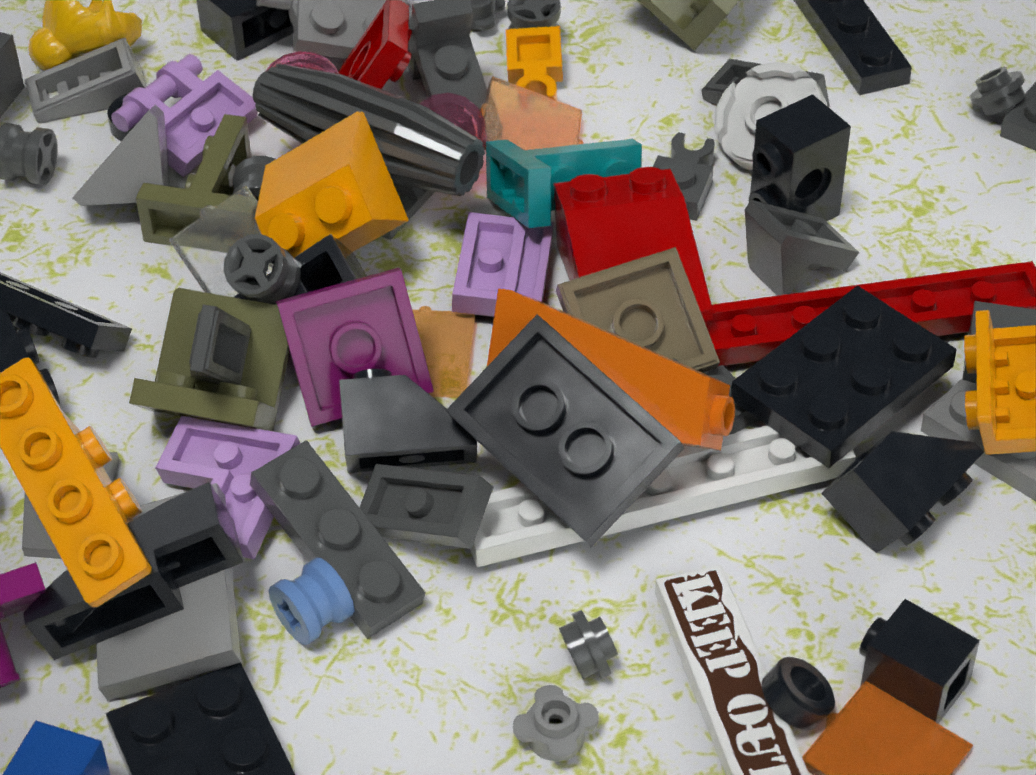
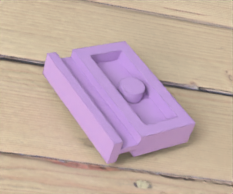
M468 212L452 293V312L494 317L498 289L512 290L543 302L554 222H551V226L527 228L514 217Z

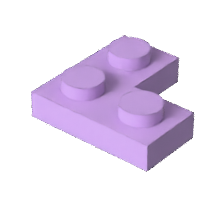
M181 416L155 469L163 483L196 488L207 482L211 484L217 483L225 495L226 509L234 520L242 556L255 559L274 516L250 486L251 472L301 443L296 435Z

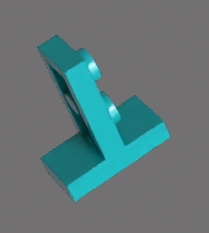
M508 139L487 141V198L527 228L551 226V211H555L553 183L568 182L584 174H594L601 177L630 174L633 170L642 167V144L634 139L523 150Z

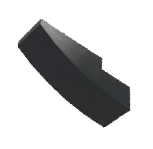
M210 482L176 496L127 523L152 569L149 575L99 607L93 608L85 602L67 569L46 588L45 593H42L23 612L25 625L53 660L183 610L184 606L179 587L244 563L234 520Z

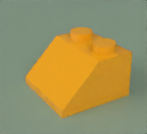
M355 112L265 165L255 220L262 235L272 238L293 257H296L330 234L351 252H354L409 221L364 112Z

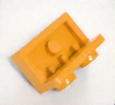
M976 311V334L965 335L964 337L967 373H977V390L965 392V412L968 430L980 431L985 455L1036 452V325L993 328L990 311Z

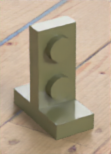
M224 114L215 135L207 137L203 147L202 162L196 173L189 174L185 189L150 183L142 184L136 196L143 242L227 254L230 247L240 238L250 234H261L255 220L257 199L232 195L234 191L233 174L236 166L243 160L252 157L247 117Z

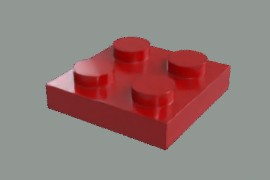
M386 0L337 74L347 76L381 90L388 79L394 83L397 82L406 70L412 53L408 51V42L412 35V29L408 28L409 5L401 0Z

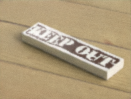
M722 565L656 579L655 595L725 774L809 775L788 723L772 710L764 697L762 679L767 672Z

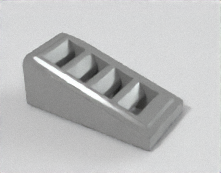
M126 38L112 42L25 79L33 115L37 122L106 110L120 96L130 93L137 87H147L141 66ZM58 91V95L49 97L48 92Z

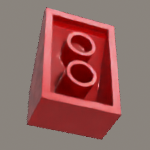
M641 167L633 170L630 174L608 177L584 174L568 182L553 183L556 242L569 281L676 247L704 321L713 320V308L684 195L671 169L661 170L656 167Z

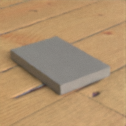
M217 483L211 484L226 507L225 495ZM181 494L141 505L142 513L133 519ZM232 567L179 587L184 606L183 610L96 644L98 689L108 701L241 662Z

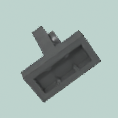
M431 0L413 4L410 26L412 35L408 46V51L412 53L408 64L412 80L422 79L432 111L477 137L483 142V145H486L487 141L499 140L501 131L470 38L473 17L470 1Z

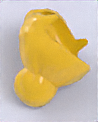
M46 0L43 9V27L35 31L30 38L28 51L33 63L45 71L123 38H126L131 47L141 36L142 19L136 13L115 11L112 0H103V2L102 0H92L89 7H84L77 0Z

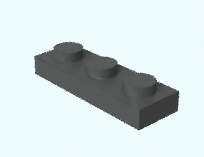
M307 440L251 472L250 486L309 562L314 558H322L342 578L354 603L355 612L351 618L367 639L423 604L426 592Z

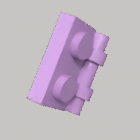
M192 54L186 55L179 62L170 61L157 71L155 81L146 88L137 87L123 98V106L111 115L114 125L122 132H127L154 105L159 107L164 112L168 165L182 177L186 176L202 162L204 143L209 135H215L224 114L247 117L248 124L258 113L253 97L219 70L204 81L197 76L203 71V66L200 60ZM170 97L182 98L171 108L164 104Z

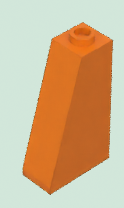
M498 289L487 366L538 314L679 439L683 446L721 451L723 436L730 434L735 417L734 399L729 396V384L539 300L512 290Z

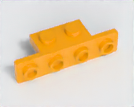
M23 358L0 373V447L83 599L91 607H99L151 572L150 563L127 523L134 520V517L142 513V509L131 490L120 477L113 482L109 478L103 466L112 461V457L98 434L91 426L80 431L66 416L38 367L30 358Z

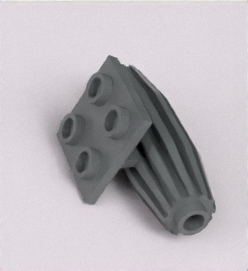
M276 64V67H271L268 71L263 72L255 82L253 100L256 103V111L259 112L258 116L301 144L355 112H364L409 220L435 191L464 196L465 192H469L472 189V185L477 181L480 169L483 167L485 148L482 147L483 142L426 106L347 76L291 65ZM406 223L381 237L391 240Z

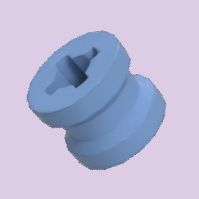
M314 558L306 563L302 568L301 575L296 579H281L270 586L268 591L271 604L280 622L289 634L302 645H309L318 639L321 635L322 627L328 623H342L353 616L355 612L352 597L344 581L336 570L322 558Z

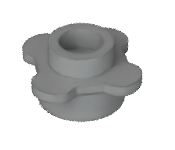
M546 685L540 687L535 692V703L526 714L518 715L514 719L513 732L519 741L528 742L532 751L539 757L550 761H564L573 758L580 751L584 744L585 732L597 727L599 714L594 705L590 703L579 704L565 696L560 687ZM552 719H560L563 723L551 724L549 722Z

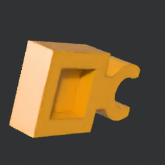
M560 26L506 29L508 85L516 84L515 100L518 112L526 113V101L535 95L546 98L548 111H555L558 104L556 82L563 81Z

